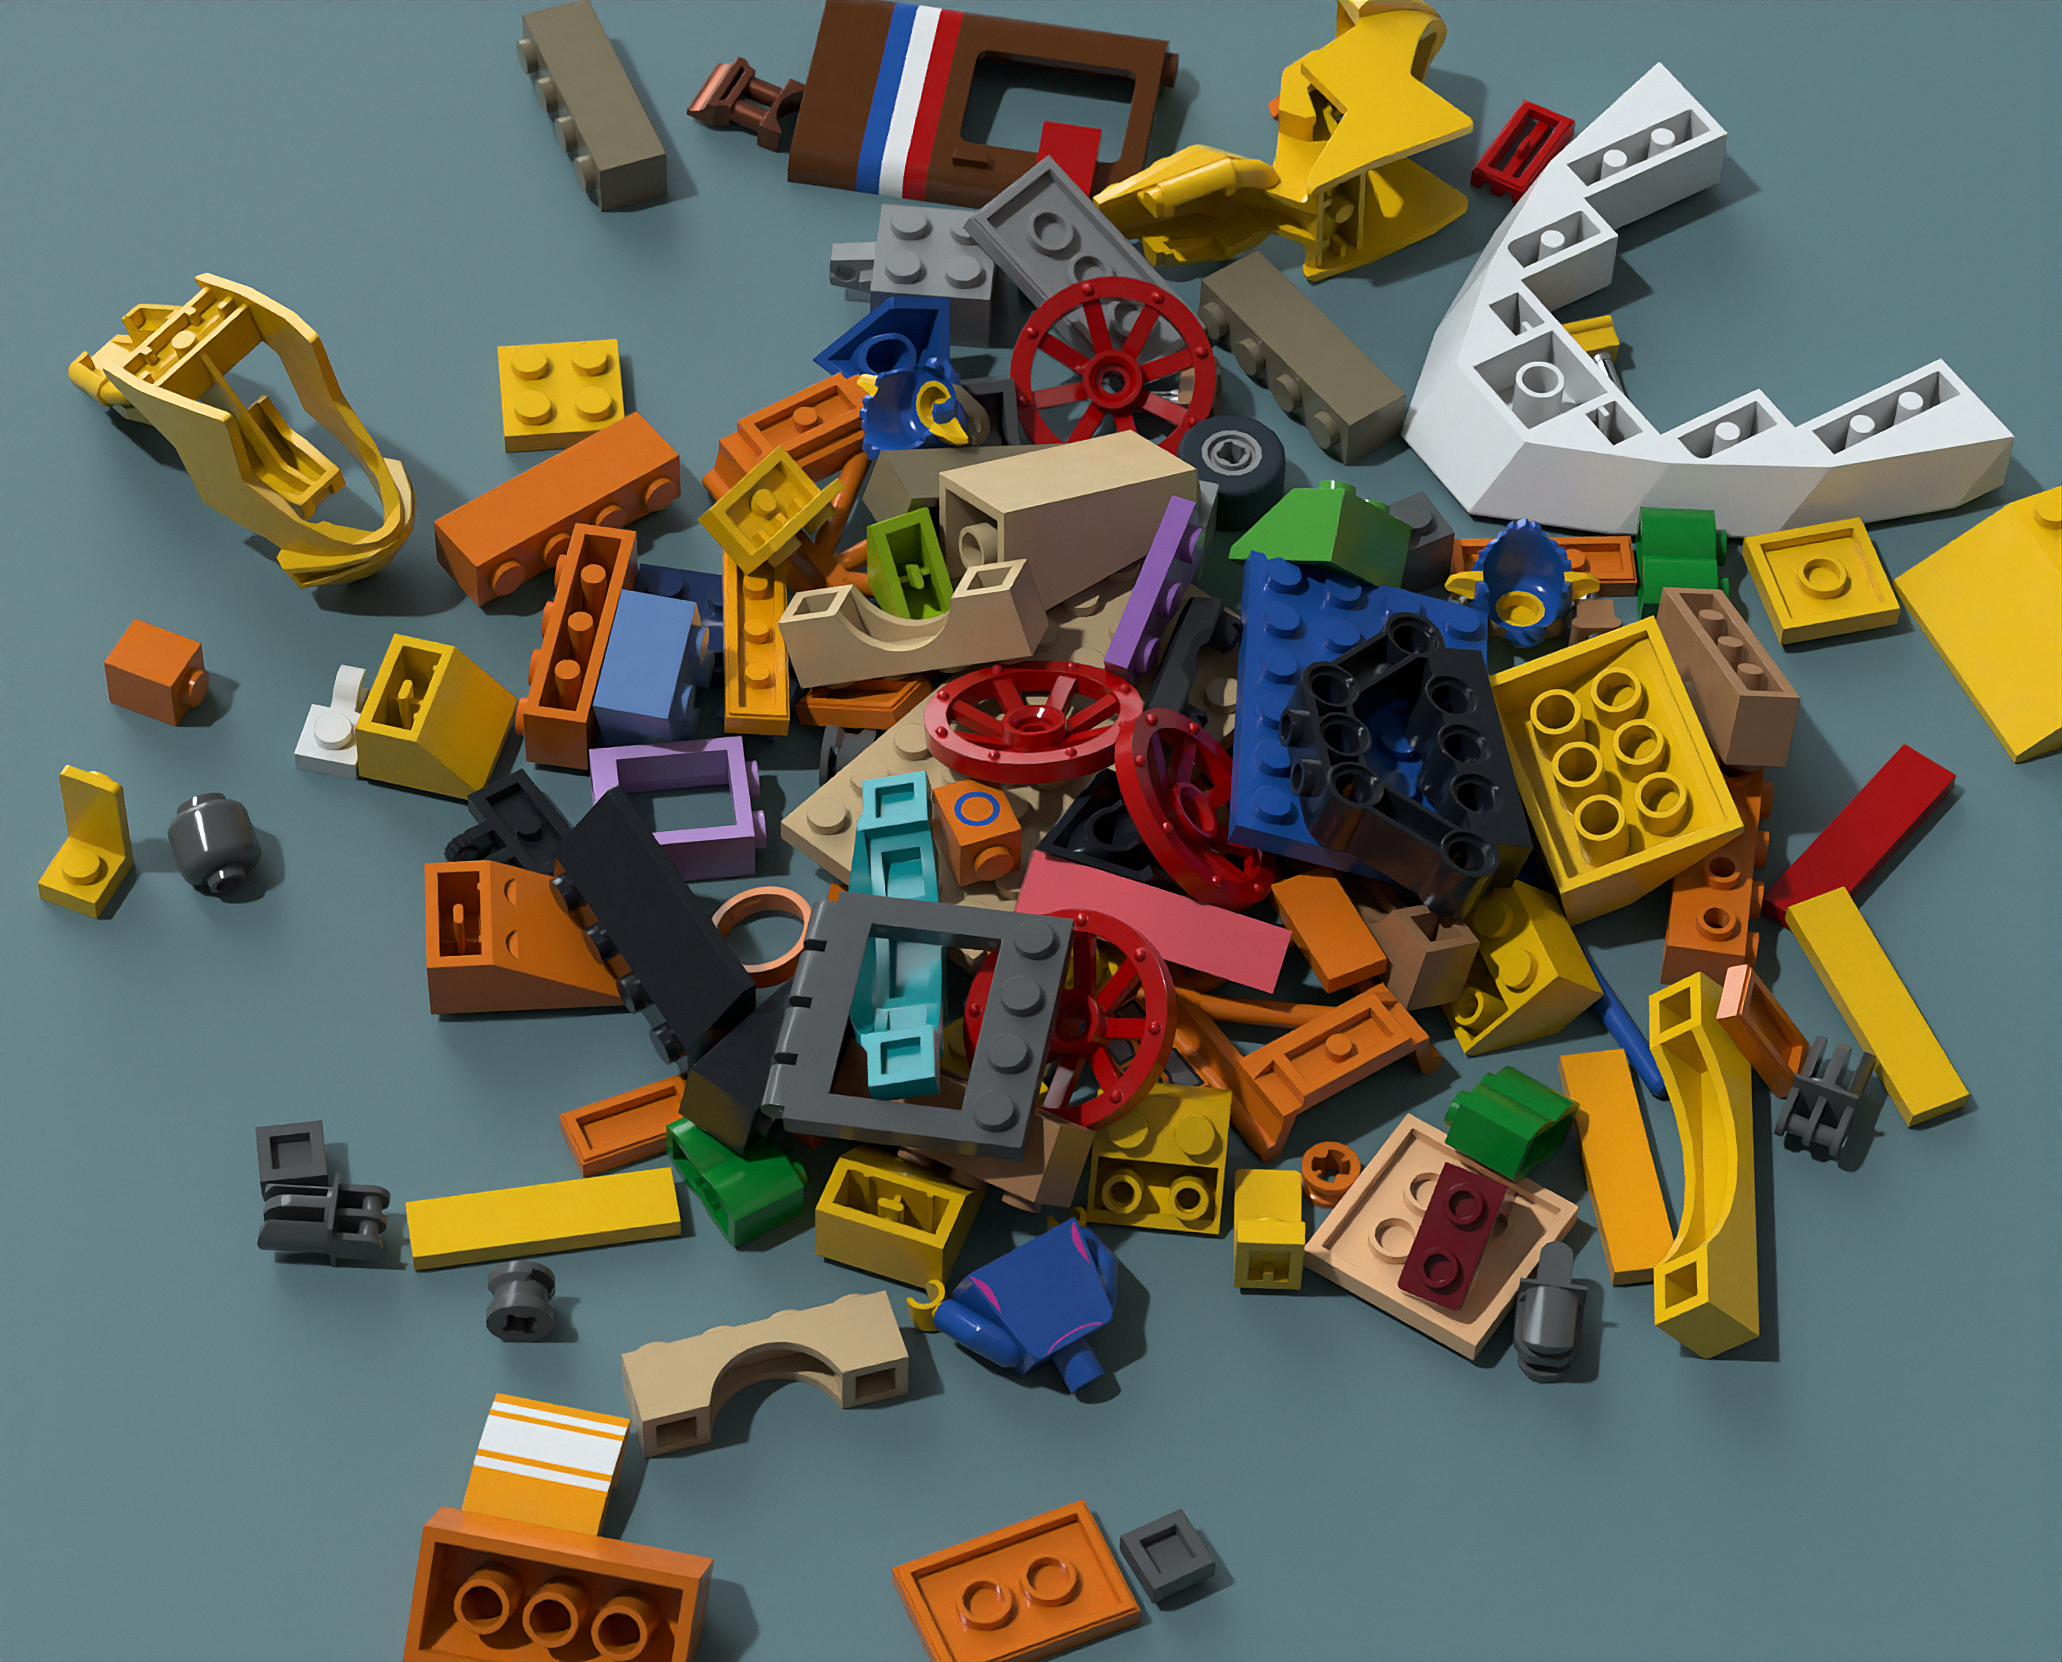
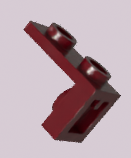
M1445 1162L1399 1277L1398 1287L1405 1292L1450 1310H1461L1499 1214L1509 1218L1518 1192L1507 1185Z

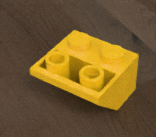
M394 633L355 727L359 776L468 800L469 794L489 784L516 716L518 699L455 646Z
M1516 879L1511 888L1495 887L1479 901L1472 914L1461 918L1480 941L1459 1001L1441 1004L1464 1054L1476 1056L1556 1034L1602 997L1604 993L1555 896Z
M1156 1082L1152 1090L1132 1111L1114 1123L1096 1130L1092 1148L1087 1222L1219 1234L1233 1090ZM1100 1085L1098 1087L1097 1096L1103 1093Z
M862 1143L839 1157L816 1206L815 1254L926 1289L925 1284L932 1279L941 1281L945 1287L987 1191L975 1189L950 1179L951 1170L935 1166V1168L924 1167L898 1157L897 1153Z

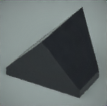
M1108 768L1103 769L1093 777L1035 847L1050 855L1175 894H1180L1184 891L1161 866L1144 842L1125 805L1117 774Z

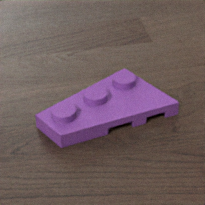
M1174 495L1170 499L1104 658L1105 670L1125 679L1134 688H1136L1142 674L1149 675L1158 657L1160 640L1170 620L1175 616L1180 601L1205 555L1203 545L1206 530L1200 527L1196 502Z

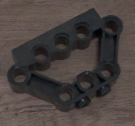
M1397 612L1387 618L1379 633L1333 661H1318L1308 665L1281 714L1278 732L1281 745L1287 747L1292 767L1290 773L1291 791L1294 796L1299 797L1304 823L1309 834L1320 844L1330 849L1350 853L1416 893L1431 911L1443 917L1458 919L1472 914L1487 887L1511 888L1529 856L1533 844L1482 651L1446 648L1439 628L1429 619L1411 612ZM1396 699H1404L1408 702L1411 714L1404 726V735L1408 744L1421 754L1423 764L1416 775V782L1420 792L1429 801L1433 802L1435 812L1383 782L1372 769L1367 767L1365 757L1372 745V736L1368 728L1361 721Z

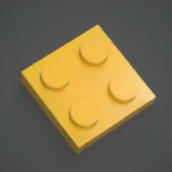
M617 339L497 347L505 453L567 449L625 418Z
M1861 517L1744 537L1741 554L1780 645L1897 624L1900 606Z

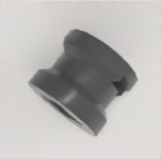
M826 725L820 757L819 786L822 787L879 738L878 730L864 729L859 734L846 733L839 725ZM836 747H838L836 766H833L835 758V749Z
M528 1260L508 1261L494 1267L488 1275V1290L494 1295V1301L486 1309V1328L490 1333L502 1340L524 1343L537 1341L549 1335L554 1325V1311L548 1304L555 1295L554 1273L548 1267Z

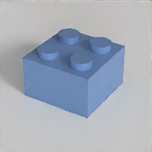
M622 589L593 702V709L606 748L697 740L701 722V709L694 707L699 687L708 688L711 683L715 665V651L708 650L709 627L702 626L696 602Z

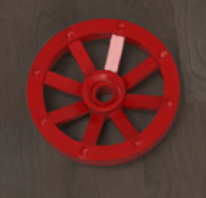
M1108 276L1087 279L1072 284L1051 296L1039 306L1023 327L1017 339L1010 365V377L1014 378L1018 422L1032 445L1064 444L1047 427L1038 412L1039 410L1088 401L1089 407L1066 443L1091 439L1106 414L1113 415L1117 432L1132 430L1137 433L1130 411L1133 407H1136L1177 426L1164 441L1157 445L1177 456V448L1184 433L1199 421L1209 418L1215 396L1216 372L1213 352L1208 337L1194 314L1180 300L1166 290L1152 283L1129 277ZM1101 302H1126L1143 307L1121 351L1113 350ZM1082 307L1095 351V356L1091 360L1049 333L1064 317ZM1161 316L1178 332L1187 349L1139 366L1137 360ZM1037 351L1043 352L1082 377L1083 382L1032 391V369ZM1191 368L1194 369V389L1188 409L1143 389V386ZM1116 376L1123 380L1124 387L1117 393H1109L1103 389L1102 383L1106 378Z
M1052 660L1021 661L1011 665L995 664L951 681L932 696L924 711L925 742L930 753L940 763L958 773L976 779L1009 784H1040L1065 781L1101 771L1115 764V743L1118 733L1127 722L1143 713V702L1138 691L1128 681L1098 667L1073 661ZM1038 690L1051 691L1045 705L1025 706L1018 693ZM1074 694L1097 700L1066 720L1065 714ZM996 697L1004 713L1002 722L978 710L973 705ZM1114 714L1118 716L1113 725L1092 729ZM954 720L979 734L952 731L950 725Z
M1159 707L1151 708L1127 722L1121 728L1116 738L1115 769L1125 805L1138 832L1154 857L1186 892L1205 905L1209 904L1239 913L1264 899L1270 893L1271 885L1275 882V854L1228 842L1229 830L1218 827L1214 811L1225 803L1230 812L1233 763L1231 757L1202 727L1176 711ZM1160 740L1174 746L1169 775L1167 774ZM1194 763L1215 786L1204 794L1194 784L1190 783ZM1215 850L1243 856L1244 873Z
M1079 908L1055 910L1041 915L1074 919L1073 989H1067L1064 986L1046 1065L1060 1057L1061 1060L1043 1106L1037 1105L1036 1107L1096 1131L1114 1123L1132 1111L1147 1096L1160 1078L1168 1062L1176 1034L1177 1001L1175 988L1168 967L1158 950L1141 932L1131 925L1111 915L1095 910ZM1096 937L1110 941L1127 956V959L1098 995ZM990 952L981 965L972 983L966 1002L963 1040L970 1071L999 954L996 952ZM1141 980L1146 1002V1019L1114 1018L1113 1012L1138 981ZM1086 1020L1085 1030L1079 1035L1080 1025ZM1112 1040L1141 1041L1133 1061L1121 1076L1107 1047ZM1085 1060H1088L1103 1093L1090 1101L1068 1107Z

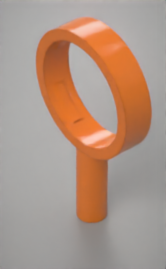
M765 886L741 892L726 901L711 919L724 939L739 921L761 911L782 910L790 912L804 922L803 932L799 941L785 955L764 964H742L756 984V989L773 987L789 980L796 972L800 953L807 950L804 948L803 942L812 910L802 896L786 888Z

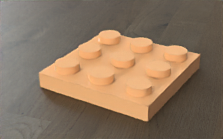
M1408 1113L1305 1245L1303 1265L1474 1361L1516 1304L1520 1277L1529 1279L1536 1277L1542 1247L1552 1241L1562 1242L1577 1222L1579 1206L1526 1177L1519 1182L1508 1179L1444 1143L1448 1134ZM1445 1162L1507 1185L1518 1192L1509 1218L1500 1214L1497 1218L1463 1307L1459 1311L1450 1310L1405 1292L1398 1287L1399 1277Z

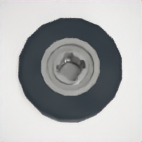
M1217 415L1199 421L1184 433L1177 448L1176 457L1195 467L1200 481L1219 484L1216 530L1244 531L1250 529L1282 499L1286 467L1285 450L1276 433L1257 420L1240 415Z

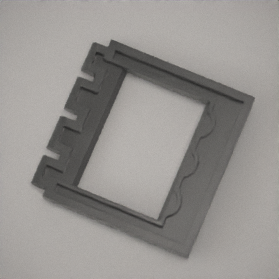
M840 891L837 902L825 900L814 902L803 946L807 950L800 953L788 1000L793 1007H789L785 1011L774 1054V1059L779 1064L771 1066L760 1110L769 1117L782 1119L785 1131L1024 1162L1076 937L1074 919ZM868 937L999 953L961 1110L829 1094Z

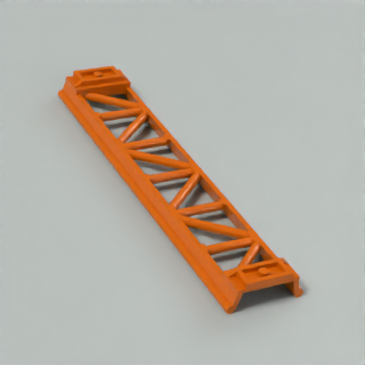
M839 372L738 420L737 431L719 440V452L714 469L709 471L702 479L703 487L717 502L779 445L785 449L814 483L842 470L839 479L846 487L830 501L837 512L818 528L813 542L802 529L795 534L802 545L786 559V585L794 596L796 592L854 584L865 598L876 599L867 584V573L855 572L867 566V539L834 554L872 463V460L867 458L868 453L862 450L865 431L861 427L863 419L859 415L860 410L864 407L862 400L868 394L857 385V380L860 377L859 374L846 379ZM936 669L915 672L910 676L928 679L941 671ZM929 682L932 692L935 691L936 689ZM1200 774L1190 782L1201 790L1203 794L1212 789ZM1224 803L1214 811L1218 827L1229 830L1230 812ZM1215 850L1224 858L1226 857L1227 852ZM1236 855L1238 859L1244 864V857ZM1277 864L1274 884L1289 879ZM1186 892L1185 897L1197 900ZM1284 923L1278 925V927L1287 929ZM1292 936L1287 950L1297 945ZM1164 960L1172 977L1177 1001V1025L1174 1042L1210 1083V1088L1233 1090L1230 1123L1263 1162L1272 1161L1282 1152L1297 1114L1406 1055L1424 1075L1436 1071L1443 1062L1442 1055L1430 1043V1037L1383 982L1379 983L1374 977L1348 986L1356 997L1337 1007L1205 994L1229 980L1197 970H1193L1185 975L1187 967ZM1139 980L1126 997L1129 999L1136 996L1146 1008L1142 982ZM1214 1021L1295 1030L1243 1057Z

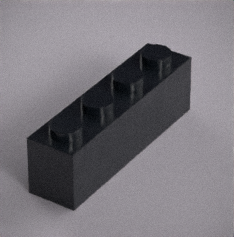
M795 974L694 1064L689 1071L678 1113L742 1156L762 1137L767 1140L774 1138L784 1126L782 1119L769 1117L762 1113L760 1108L771 1066L779 1064L775 1061L774 1054L785 1011L787 1008L793 1007L788 1000ZM848 1016L835 1069L838 1066L841 1067L850 1038H855L850 1016Z

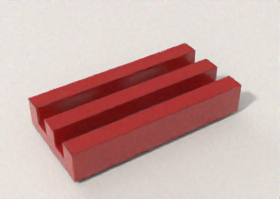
M1524 99L1472 169L1470 185L1481 189L1484 183L1490 184L1491 194L1501 198L1506 191L1512 194L1511 202L1517 204L1549 162L1564 149L1573 137L1576 121ZM1531 119L1537 120L1538 123L1518 146L1516 153L1502 172L1495 169ZM1552 127H1554L1555 130L1546 140L1544 145L1541 147L1536 156L1527 166L1525 171L1522 173L1519 179L1516 178V176L1519 174L1521 169L1530 159L1532 154L1541 144L1543 139L1546 137V135L1549 133Z

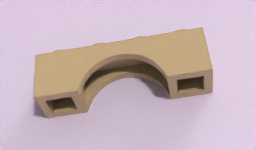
M1026 558L968 567L951 597L950 610L933 618L914 620L886 613L868 601L854 584L796 592L779 620L778 626L801 688L825 685L828 689H840L858 680L882 677L886 681H897L915 672L940 669L944 673H954L966 669L972 664L998 661L999 664L1005 665L1016 664L1033 656L1049 626V622Z
M886 1290L868 1295L849 1294L837 1299L834 1303L802 1311L783 1310L773 1314L768 1319L736 1327L717 1326L699 1336L670 1343L651 1342L641 1346L636 1351L621 1354L623 1392L644 1458L711 1442L713 1425L723 1405L738 1391L761 1381L790 1379L810 1384L829 1395L842 1410L908 1394L909 1356Z

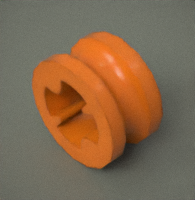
M1326 1141L1315 1144L1308 1149L1302 1158L1301 1192L1311 1204L1322 1209H1334L1360 1176L1361 1163L1357 1154L1350 1147L1339 1142ZM1326 1169L1340 1171L1336 1175L1334 1182L1321 1180V1176L1326 1173Z

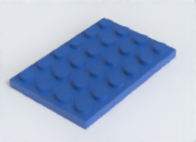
M1251 550L1243 567L1241 620L1244 629L1240 633L1241 637L1239 639L1228 842L1401 885L1350 853L1330 849L1320 844L1309 834L1304 823L1299 797L1292 794L1290 787L1292 767L1287 747H1283L1279 740L1280 717L1303 671L1308 665L1318 661H1333L1379 633L1387 618L1397 612H1411L1429 619L1439 628L1446 648L1482 651L1487 670L1488 614L1482 610L1383 584L1380 587L1360 583L1343 573L1307 564H1295L1285 561L1281 557L1268 560L1265 553ZM1396 699L1361 721L1368 728L1372 736V745L1365 757L1367 767L1372 769L1383 782L1435 812L1433 802L1429 801L1420 792L1416 782V775L1423 764L1421 754L1408 744L1404 735V726L1411 714L1408 702L1404 699Z

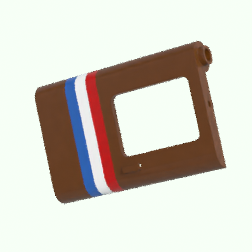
M826 0L792 139L787 182L980 210L1036 165L1038 152L969 143L961 138L976 65L979 60L1136 83L1121 156L1115 162L1098 161L1091 194V201L1093 202V197L1100 194L1108 186L1121 183L1145 170L1159 97H1162L1164 87H1175L1179 54L1169 52L1170 41L886 0Z

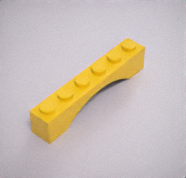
M1699 971L1649 995L1650 1051L1663 1078L1675 1114L1682 1145L1685 1174L1684 1210L1678 1234L1667 1256L1654 1268V1313L1656 1327L1707 1360L1759 1337L1751 1064L1716 1020L1723 987Z

